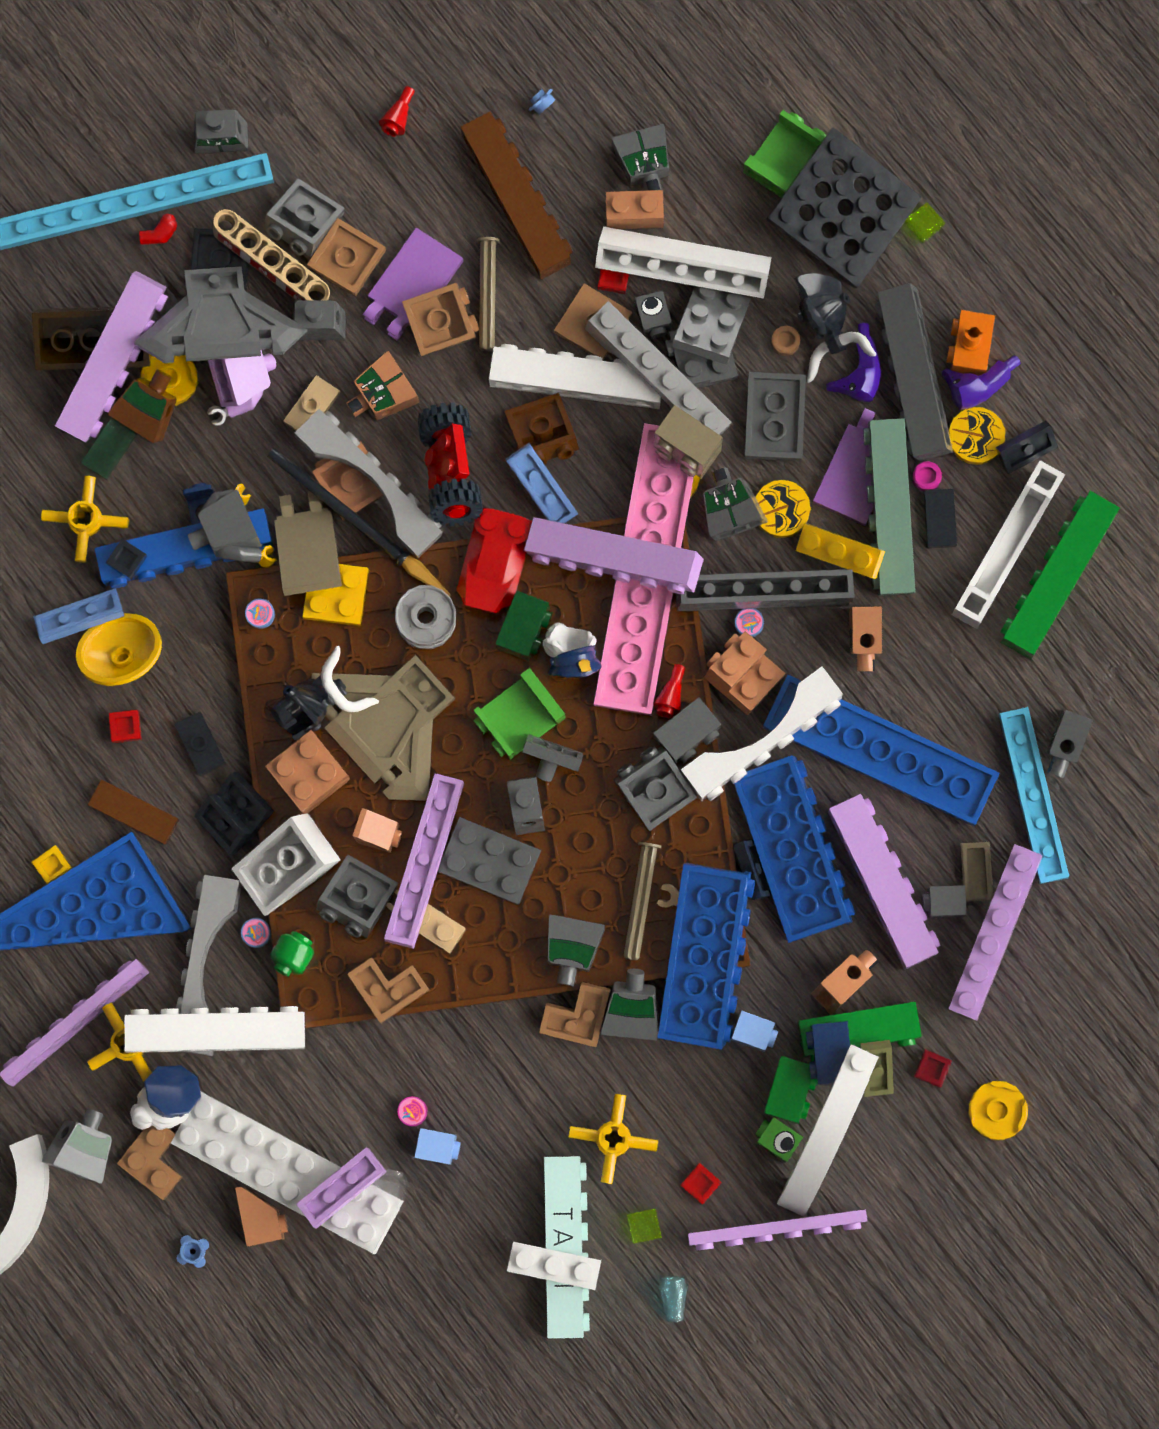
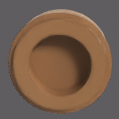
M791 326L777 328L771 339L773 350L782 356L794 354L800 345V335L797 330Z

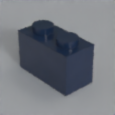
M848 1021L812 1024L810 1026L811 1031L806 1032L807 1050L813 1049L814 1061L809 1062L810 1079H816V1086L834 1084L850 1047Z

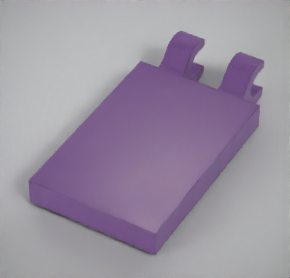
M415 228L369 293L368 299L373 301V303L365 310L363 314L365 316L364 320L375 325L384 310L393 314L397 318L391 322L387 331L388 335L397 341L406 327L410 326L402 301L445 287L463 263V258L420 229Z
M866 408L861 415L857 427L848 424L813 500L814 504L863 526H866L868 515H871L873 510V503L867 502V486H871V474H866L865 457H870L869 445H864L863 428H868V422L874 419L875 412Z

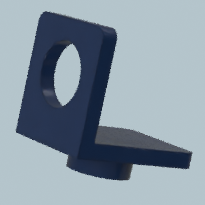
M205 483L194 484L189 489L183 490V495L188 502L192 525L201 523L196 516V510L201 505H204L212 493L215 492L211 485H206Z

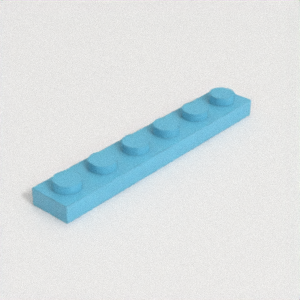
M1029 708L1000 713V723L1031 851L1043 856L1037 870L1039 884L1069 878V873Z

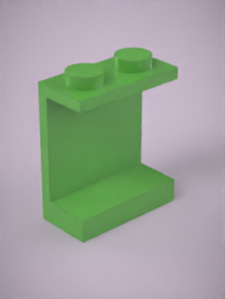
M782 110L779 115V122L754 157L750 155L744 163L743 173L779 197H782L826 134L818 128L811 129L805 125L804 120L799 115L793 112L789 114Z
M530 668L520 675L521 679L483 708L477 707L474 709L477 718L473 721L483 734L487 731L494 739L491 743L500 757L506 754L509 760L523 751L528 734L540 738L566 718L563 710Z

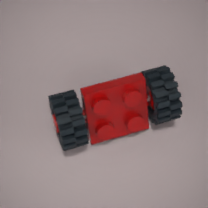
M440 403L441 406L439 407L434 404L431 405V410L425 408L423 413H419V418H417L421 443L423 442L425 447L429 446L425 453L424 461L429 476L428 500L430 514L434 522H440V525L445 526L446 523H449V526H454L455 523H459L460 526L464 525V521L470 523L473 521V518L477 519L480 517L479 514L483 512L478 484H474L471 480L469 482L466 481V478L470 475L465 446L468 438L471 437L469 413L460 404L455 406V403H450L449 406H446V403Z

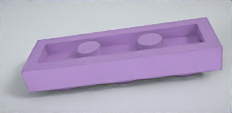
M366 1147L296 1205L311 1225L317 1229L387 1171L371 1150Z

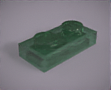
M111 417L82 460V465L107 480L138 433Z

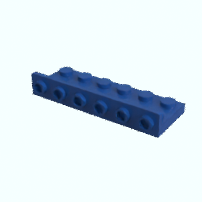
M793 755L749 770L747 775L734 783L788 943L843 924L852 923L851 916L855 915L850 898L845 899L842 888L845 887L842 873L840 870H835L832 860L836 859L832 844H826L823 832L827 831L821 815H816L813 806L817 804L814 791L811 787L807 788L804 777L808 776L803 761H798L797 757Z
M689 863L683 864L658 1038L715 1049H722L726 1042H731L733 1025L729 1024L730 1013L734 1014L736 1011L738 1000L737 996H733L735 984L739 985L742 974V967L737 966L739 955H744L746 938H742L743 926L748 927L751 910L746 909L748 897L752 898L755 887V880H751V872L745 871L742 873Z

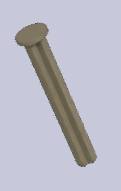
M480 237L477 239V243L480 244L479 349L481 351H493L495 347L496 245L500 243V240L495 237Z
M638 842V845L641 846L624 950V958L638 960L640 958L657 849H661V845Z

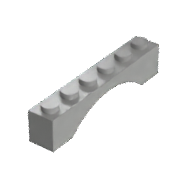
M609 301L588 320L585 330L604 349L614 354L638 373L663 398L671 409L676 405L719 435H722L732 422Z
M318 409L294 432L295 437L316 458L331 459L347 464L371 480L383 494L391 509L396 525L397 540L418 559L442 536V531L439 529L442 525H440V522H434L431 514L426 516L419 509L422 504L414 495L409 493L406 496L398 488L401 483L393 474L389 472L385 475L378 468L381 463L372 453L368 452L365 455L357 447L360 445V442L352 433L348 431L344 434L337 427L340 422L331 412L327 411L324 414Z
M204 875L203 882L199 881L197 884L196 899H200L198 911L193 910L191 927L195 928L193 939H188L186 956L190 957L188 968H184L182 971L181 985L185 986L183 997L178 998L176 1009H179V1014H191L192 1008H208L203 986L204 965L208 950L216 934L226 921L237 912L242 886L239 880ZM184 1051L187 1053L213 1056V1051Z

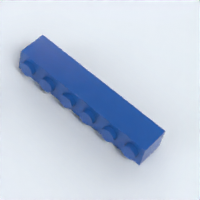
M264 508L248 512L262 545L259 547L262 551L269 545L274 547ZM201 523L126 540L147 554V558L132 579H138L139 582L151 581L156 578L155 575L167 573V575L180 574L184 572L183 568L195 566L196 569L211 566L213 561L223 558L215 556L210 544L197 550L193 549L187 534L203 528ZM119 542L95 548L101 580L105 586H110L112 589L128 585L127 581H132L106 563ZM223 559V562L236 561V560Z

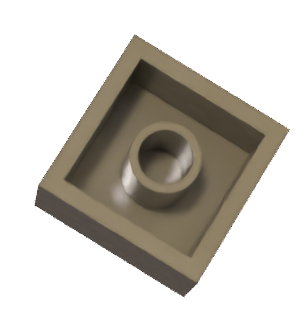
M676 405L673 406L654 434V447L657 449L655 452L667 461L673 459L681 465L679 468L691 477L697 475L702 479L722 448L723 437Z

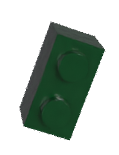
M516 590L496 641V649L527 661L530 660L532 654L537 655L542 643V639L538 638L542 627L548 628L553 612L549 611V602Z

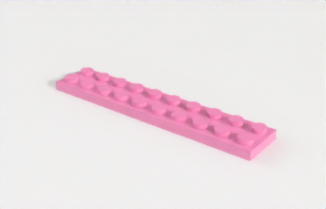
M644 423L624 536L681 548L694 477L684 473L679 468L681 465L673 459L667 461L655 452L657 449L654 447V434L659 426ZM630 579L629 583L616 580L594 706L652 715L673 592L668 591L666 586L657 585V588H649L641 585L638 580Z

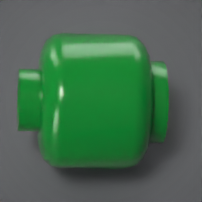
M292 931L291 934H282L270 953L271 959L275 963L274 969L286 977H289L291 973L295 975L302 974L314 956L311 940L295 931Z

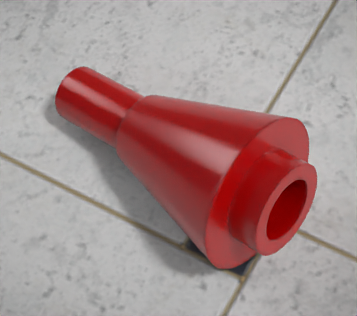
M405 86L399 100L379 120V125L385 134L391 137L404 135L409 110L408 105L415 93L413 88Z
M674 665L670 680L653 703V707L657 710L656 713L662 717L673 718V716L681 712V681L686 669L683 665Z

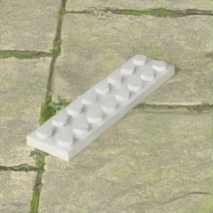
M201 1092L200 1100L189 1112L186 1120L179 1126L171 1144L303 1216L305 1215L296 1204L341 1168ZM371 1184L321 1226L372 1254H376L404 1201Z

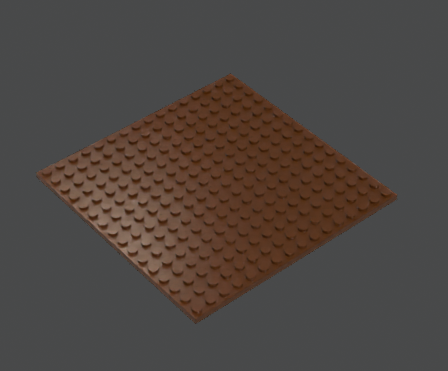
M627 517L572 525L624 536ZM685 523L681 548L689 550ZM470 539L435 543L417 559L424 564L450 593V598L456 609V627L451 638L443 645L434 649H418L409 645L400 636L395 622V609L400 598L409 589L427 584L409 575L404 567L398 566L396 560L393 561L385 551L338 557L339 564L367 567L369 569L361 626L303 619L306 592L284 596L280 565L226 573L253 788L274 810L259 830L260 843L290 817L303 814L265 767L296 742L292 734L282 728L273 718L271 711L267 710L265 704L268 700L283 697V690L287 686L292 685L294 687L306 679H312V673H321L326 660L335 647L339 646L340 657L332 674L393 676L416 655L455 697V700L433 719L429 791L435 774L463 780L464 782L442 858L459 817L541 850L519 905L437 872L428 904L466 928L451 954L419 933L414 949L386 942L384 937L392 911L387 906H385L381 917L367 938L362 935L358 938L351 936L346 932L345 925L336 920L334 923L323 920L319 915L320 911L316 910L318 900L347 855L398 882L396 890H399L426 801L389 800L383 793L388 784L382 778L374 783L327 732L325 727L330 721L325 716L321 722V727L314 733L346 772L350 780L308 814L341 860L321 878L269 913L273 948L282 934H291L292 931L304 935L312 942L311 947L314 950V956L302 974L295 975L291 973L289 977H286L276 971L280 1006L298 1007V1012H304L305 1029L377 1019L348 976L349 972L371 957L388 981L413 965L429 988L427 993L391 1017L580 991L582 982L609 987L613 986L616 981L626 982L627 970L633 968L641 969L645 972L644 981L667 978L677 906L661 907L657 904L659 899L666 901L671 899L670 892L661 889L662 885L671 884L679 892L684 863L736 872L737 870L724 785L722 786L724 791L713 800L709 801L706 798L700 801L697 797L649 831L613 781V779L618 777L616 772L622 766L631 763L633 766L642 760L640 755L645 750L653 746L656 749L661 747L653 738V733L672 718L658 715L654 707L652 715L649 716L594 706L600 670L587 677H561L548 674V669L551 666L550 656L545 652L543 640L546 639L545 635L549 627L557 622L564 624L566 627L590 631L596 638L595 656L600 662L602 661L616 580L612 578L613 575L603 573L602 577L590 575L585 572L586 569L576 567L575 571H570L559 567V563L549 562V565L538 564L532 561V557L527 553L517 591L549 602V611L553 612L548 628L542 627L538 638L542 639L538 654H532L530 660L527 661L496 649L495 644L510 606L501 609L497 614L463 605L459 593L456 592ZM673 593L654 702L670 680L674 665L680 664L686 668L681 681V711L700 697L713 713L709 681L704 678L707 673L699 611H677L676 593ZM254 599H265L274 608V621L267 628H254L245 617V609ZM424 611L418 616V620L424 624L430 623L434 618V615L428 611ZM530 668L563 710L566 717L540 738L581 752L583 757L578 772L558 765L551 782L536 777L545 831L516 835L507 781L536 776L541 759L523 753V751L511 760H509L506 754L500 757L491 745L494 741L493 737L488 731L483 734L473 720L477 718L474 709L477 707L483 708L521 679L520 675ZM336 704L332 706L338 713L342 711ZM717 738L708 745L703 742L695 748L697 754L683 764L681 760L676 763L679 771L681 772L682 768L704 752L719 753ZM396 765L391 769L396 777L402 774V771ZM362 808L394 820L400 825L398 830L402 831L401 840L397 848L392 847L391 853L359 844L354 839L353 833ZM638 842L661 845V849H657L640 958L638 960L624 958V950L641 846L638 845ZM395 892L388 902L391 903L393 906L395 905V901L397 898ZM550 914L605 925V931L590 971L577 970L574 986L557 984L559 966L548 964ZM743 926L742 938H746L745 926ZM747 938L744 955H739L737 967L751 966Z

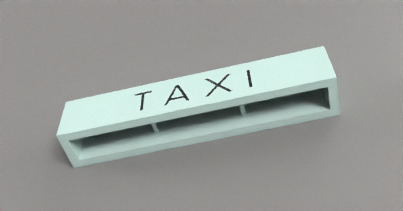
M580 1156L544 1157L546 1249L588 1257V1253H582V1241H588L587 1222L582 1223L581 1211L587 1210V1192L581 1193V1181L587 1180L586 1163L580 1162ZM546 1280L547 1338H584V1331H590L589 1313H583V1301H589V1289Z

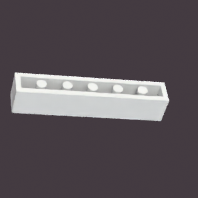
M603 227L598 243L595 268L764 298L772 257Z
M502 344L501 347L493 348L489 375L490 387L549 395L559 393L560 396L654 409H660L661 396L638 373L620 359L608 362L602 361L603 358L594 355L578 358L574 357L573 353L563 351L557 352V355L547 354L544 349L529 348V351L518 350L517 346L511 344Z
M296 1006L280 1007V1012H268V1007H251L250 1013H238V1008H221V1013L209 1014V1008H192L191 1014H179V1009H161V1014L149 1015L148 1009L131 1010V1015H125V1053L305 1048L304 1012H298V1007Z

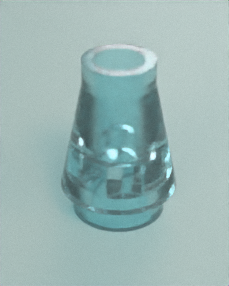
M670 1276L661 1278L662 1285H659V1290L666 1314V1321H683L688 1291L685 1277Z

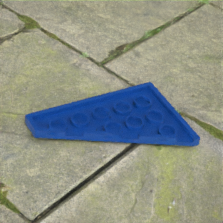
M130 832L0 914V951L188 932L192 927L133 832Z

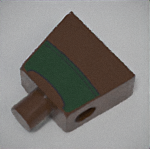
M157 369L151 381L145 378L135 379L107 415L152 443L161 442L165 436L177 400L176 397L165 391L172 377L164 371Z

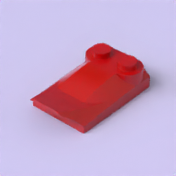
M482 508L483 512L479 514L480 517L475 518L456 592L459 593L463 605L497 614L501 609L511 606L518 588L527 552L524 549L532 521L500 510Z

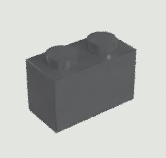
M699 697L655 731L653 738L668 752L675 764L680 760L684 764L697 754L695 748L703 742L706 745L710 744L720 735L718 730L721 729V723Z

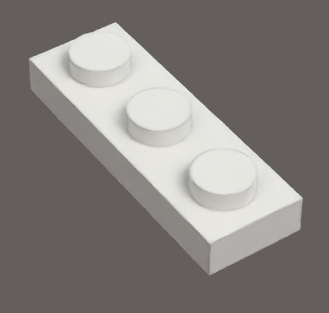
M513 1242L507 1271L595 1290L601 1260Z

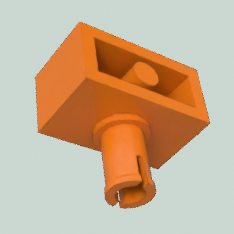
M961 310L958 319L953 318L950 335L955 336L954 346H949L946 363H951L950 370L958 373H972L977 376L986 373L995 315Z

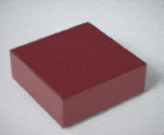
M925 1049L913 1077L942 1088L952 1060Z

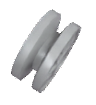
M419 585L409 589L400 598L395 609V622L400 636L409 645L418 649H434L443 645L451 638L456 627V609L452 599L442 589L432 585ZM428 611L434 615V618L430 623L424 624L418 620L419 614Z

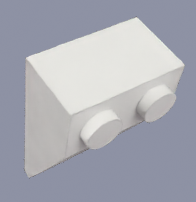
M306 813L290 817L237 863L232 870L262 914L266 916L321 878L341 859L310 815Z

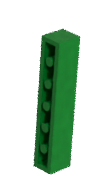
M1089 491L1086 498L1080 495L1072 509L1076 513L1072 522L1066 520L1057 535L1062 537L1057 547L1051 544L1043 558L1048 563L1043 571L1037 568L1029 582L1033 586L1029 595L1023 593L1014 607L1019 610L1014 620L1008 617L1000 633L1005 635L1000 643L1024 657L1032 659L1120 507L1092 491Z

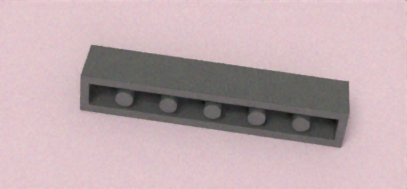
M911 283L878 292L879 301L876 302V308L879 317L884 319L885 328L882 329V336L886 346L889 345L891 356H888V363L891 372L896 374L897 383L894 384V391L897 399L902 402L903 410L900 411V418H905V427H907L909 438H906L907 450L910 455H913L919 461L953 453L918 289Z
M853 570L699 575L695 592L684 591V594L676 593L677 611L849 605L855 598Z

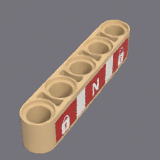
M227 209L216 213L213 222L214 236L295 300H312L309 297V293L311 291H319L324 296L322 300H329L330 290L323 280L243 218ZM222 221H228L232 223L233 228L224 231L220 229L218 224ZM249 238L254 240L256 245L253 248H246L241 244V241ZM267 256H274L278 259L279 263L269 266L263 259ZM296 273L301 277V281L291 283L287 280L286 276Z

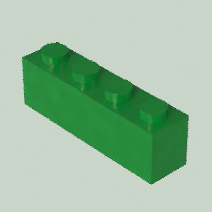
M916 1002L797 1022L803 1057L810 1056L811 1061H814L813 1049L807 1050L806 1032L811 1031L810 1026L812 1024L848 1021L850 1046L854 1045L858 1048H861V1043L890 1040L891 1043L898 1042V1047L916 1045L915 1039L922 1037Z

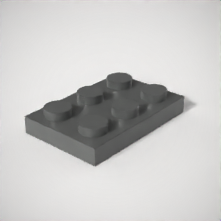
M695 286L672 347L727 365L751 298L741 294Z
M749 372L745 436L746 459L802 461L806 375Z
M459 817L437 872L519 905L541 850Z

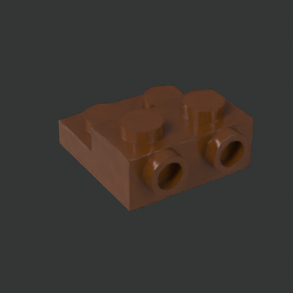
M559 393L505 411L517 449L519 450L530 443L544 465L547 464V460L556 457L562 460L568 459L573 456L574 451L579 450L574 430Z

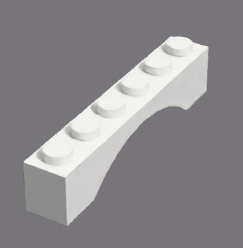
M1039 461L952 613L954 617L976 629L978 628L1063 480L1064 473Z
M820 667L798 684L794 701L788 713L780 724L766 737L736 751L722 753L704 752L682 768L681 774L700 801L706 798L711 801L724 791L722 786L731 780L734 784L747 775L746 768L753 763L759 766L769 759L771 755L768 752L776 746L782 749L794 740L792 735L798 730L802 729L805 732L818 722L816 717L825 711L829 715L841 705L839 700L842 699L843 693L825 669Z

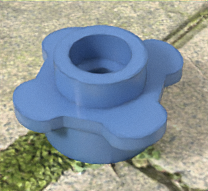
M541 89L531 98L530 102L533 105L528 110L534 109L540 115L555 101V98L550 94L553 90L550 89L545 93Z
M189 1235L183 1236L180 1240L182 1246L180 1253L177 1255V1261L182 1265L190 1263L194 1264L197 1268L203 1267L206 1263L204 1256L209 1248V1242L204 1238L196 1240L192 1239ZM195 1249L196 1253L191 1254L190 1250Z

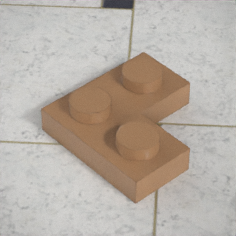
M372 957L348 973V976L380 1023L429 991V988L413 965L390 981L386 979Z
M582 982L575 1009L546 1003L539 1033L597 1047L610 989Z
M150 1126L141 1132L117 1164L160 1199L165 1200L182 1179L180 1174L160 1159L171 1145L176 1133L170 1128L158 1130L154 1126Z

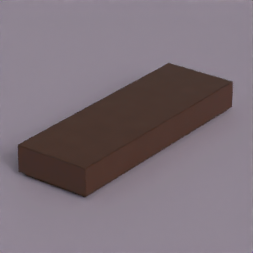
M102 779L88 803V806L164 845L169 841L179 822L177 817Z

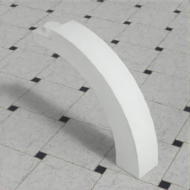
M854 1045L849 1047L813 1130L778 1200V1205L803 1217L805 1216L858 1107L878 1060L877 1056Z
M37 1134L9 1145L15 1162L17 1189L9 1221L0 1234V1275L20 1257L29 1245L45 1211L49 1189V1165L42 1162L47 1152L42 1135Z

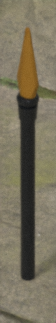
M276 448L271 450L267 456L269 459L383 549L393 561L396 560L398 566H403L409 575L427 585L442 589L449 597L451 596L421 561L411 557L408 551H403L404 549L396 543H392Z

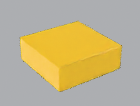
M56 845L32 861L46 884L73 869Z

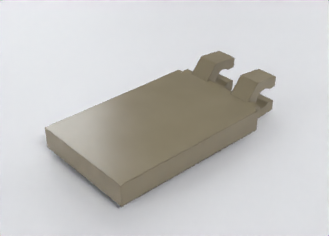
M308 491L311 511L300 513L294 512L291 495L279 496L282 516H277V520H274L284 596L342 586L332 512L328 511V508H323L322 500L311 491Z

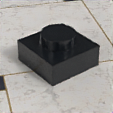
M121 539L106 563L132 580L147 558V554Z

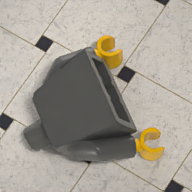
M239 484L235 490L230 489L212 493L203 505L202 511L198 513L203 528L187 534L193 549L197 550L210 544L216 557L244 562H258L262 567H270L276 559L269 558L267 555H270L274 548L270 545L266 546L262 551L259 548L262 545L245 508L251 495H242L245 486Z

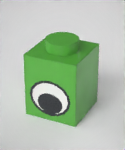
M774 1117L770 1123L764 1120L755 1135L760 1137L756 1143L785 1163L788 1162L803 1139L801 1135Z

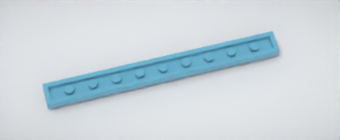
M267 153L0 218V250L274 183Z

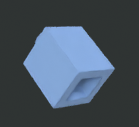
M741 1011L731 1040L765 1052L767 1046L773 1048L778 1031L773 1029L775 1022Z
M420 1128L414 1158L451 1165L452 1159H458L461 1142H456V1135Z

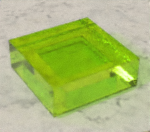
M928 202L905 219L906 225L922 243L945 226L943 219Z
M656 1208L627 1214L633 1244L662 1238Z

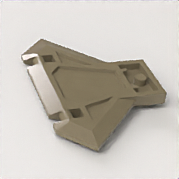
M416 655L393 676L332 674V680L341 679L346 686L347 695L344 697L348 701L355 702L364 698H375L379 703L359 712H346L342 710L340 713L332 707L333 705H328L325 716L329 719L330 723L325 727L327 732L374 783L382 778L388 784L383 793L389 800L427 801L430 785L433 719L451 704L455 697ZM312 673V679L316 680L321 673ZM395 765L402 771V774L398 777L391 771Z

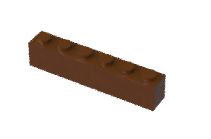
M490 111L460 126L461 135L540 280L571 265L570 255L573 254V251L567 239L561 240L557 230L560 228L553 214L547 215L543 208L546 205L543 195L539 190L534 191L530 182L533 181V178L528 168L520 166L517 160L520 155L513 142L508 143L503 134L507 132L501 119H495Z

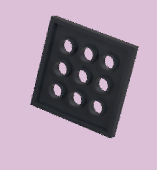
M833 127L820 142L766 220L855 289L861 284L922 196ZM837 160L843 163L845 170L842 176L835 175L832 172L831 165L833 161ZM856 178H862L866 182L867 188L864 193H859L855 190L854 180ZM818 183H823L827 186L828 196L826 198L817 196L815 187ZM879 195H883L888 199L889 206L886 211L880 210L876 205V198ZM844 200L849 203L851 211L848 216L839 213L837 209L839 201ZM801 206H808L811 209L812 218L810 221H804L799 216ZM862 218H868L872 222L873 229L870 233H865L861 230L860 221ZM824 223H829L834 228V236L830 239L824 237L821 232V227ZM847 240L853 241L856 244L857 251L854 256H849L844 251V243Z

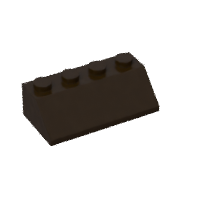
M115 307L38 309L32 312L35 370L84 369ZM141 349L136 361H129L127 367L151 366V355Z

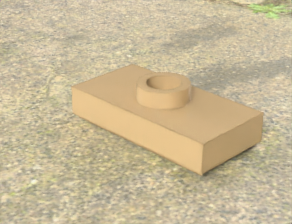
M316 375L286 416L284 423L297 431L318 409L325 414L339 396L340 390Z

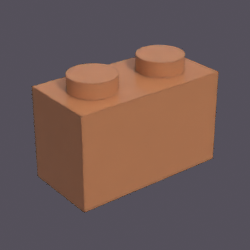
M663 190L606 192L607 227L614 229L663 228Z

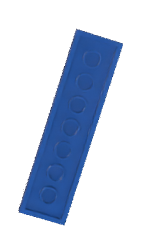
M787 674L763 725L764 729L771 732L780 724L794 701L797 687L801 680ZM842 699L839 700L841 705L832 713L827 715L824 711L817 716L816 720L818 722L809 730L803 732L800 729L792 735L794 738L792 742L974 827L1000 774Z

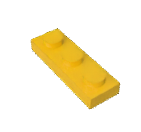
M805 523L796 548L797 552L845 569H852L853 572L874 579L877 578L885 553L881 549Z

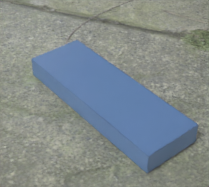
M530 443L506 458L507 463L547 520L565 524L578 515V512Z
M115 588L33 617L39 639L42 644L124 617V612Z

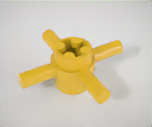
M84 476L82 501L74 503L68 512L42 510L41 514L42 521L68 523L71 530L77 534L76 562H86L89 536L96 534L101 526L127 529L129 526V517L102 515L99 508L93 504L96 477ZM85 512H91V522L89 524L78 523V518L83 519Z
M111 1002L102 1007L103 1012L115 1031L111 1037V1047L91 1058L87 1063L91 1070L94 1071L116 1057L123 1061H132L144 1082L152 1073L142 1056L144 1052L125 1053L121 1048L125 1044V1024Z
M614 1095L611 1120L604 1123L598 1130L570 1126L569 1138L596 1142L599 1150L605 1154L601 1177L602 1183H613L616 1158L624 1154L629 1147L657 1152L658 1140L631 1136L629 1129L622 1123L626 1095ZM611 1131H617L618 1135L622 1137V1142L617 1143L613 1148L609 1147V1142L605 1140V1136L610 1134Z

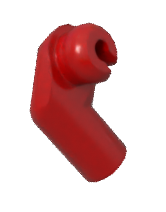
M165 214L161 217L154 230L139 231L140 244L167 243L177 229L175 216Z

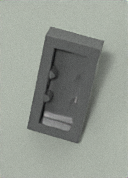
M528 734L523 748V753L541 759L536 777L548 782L553 780L558 765L578 772L583 757L581 752Z

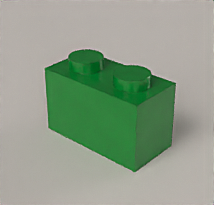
M784 1056L780 1057L764 1110L765 1115L799 1124L800 1118L806 1120L810 1107V1102L805 1101L808 1090L814 1091L816 1086V1079H810L809 1064Z

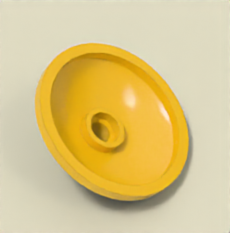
M124 613V617L89 628L78 643L76 661L82 674L93 683L105 686L126 684L144 675L156 663L162 648L161 636L155 624L148 618L137 614Z

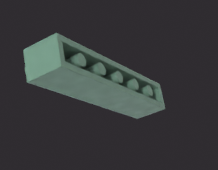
M905 418L870 420L868 428H863L864 445H869L870 457H865L866 474H871V486H867V502L873 503V514L868 515L869 532H874L875 543H870V546L885 551L877 578H872L873 590L878 589V596L915 593Z

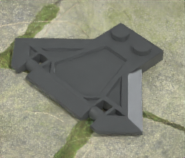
M242 266L184 270L187 295L135 340L134 345L163 363H173L174 356L185 355L186 362L261 356V350L272 349L273 355H282L308 332V329L247 293L244 289Z

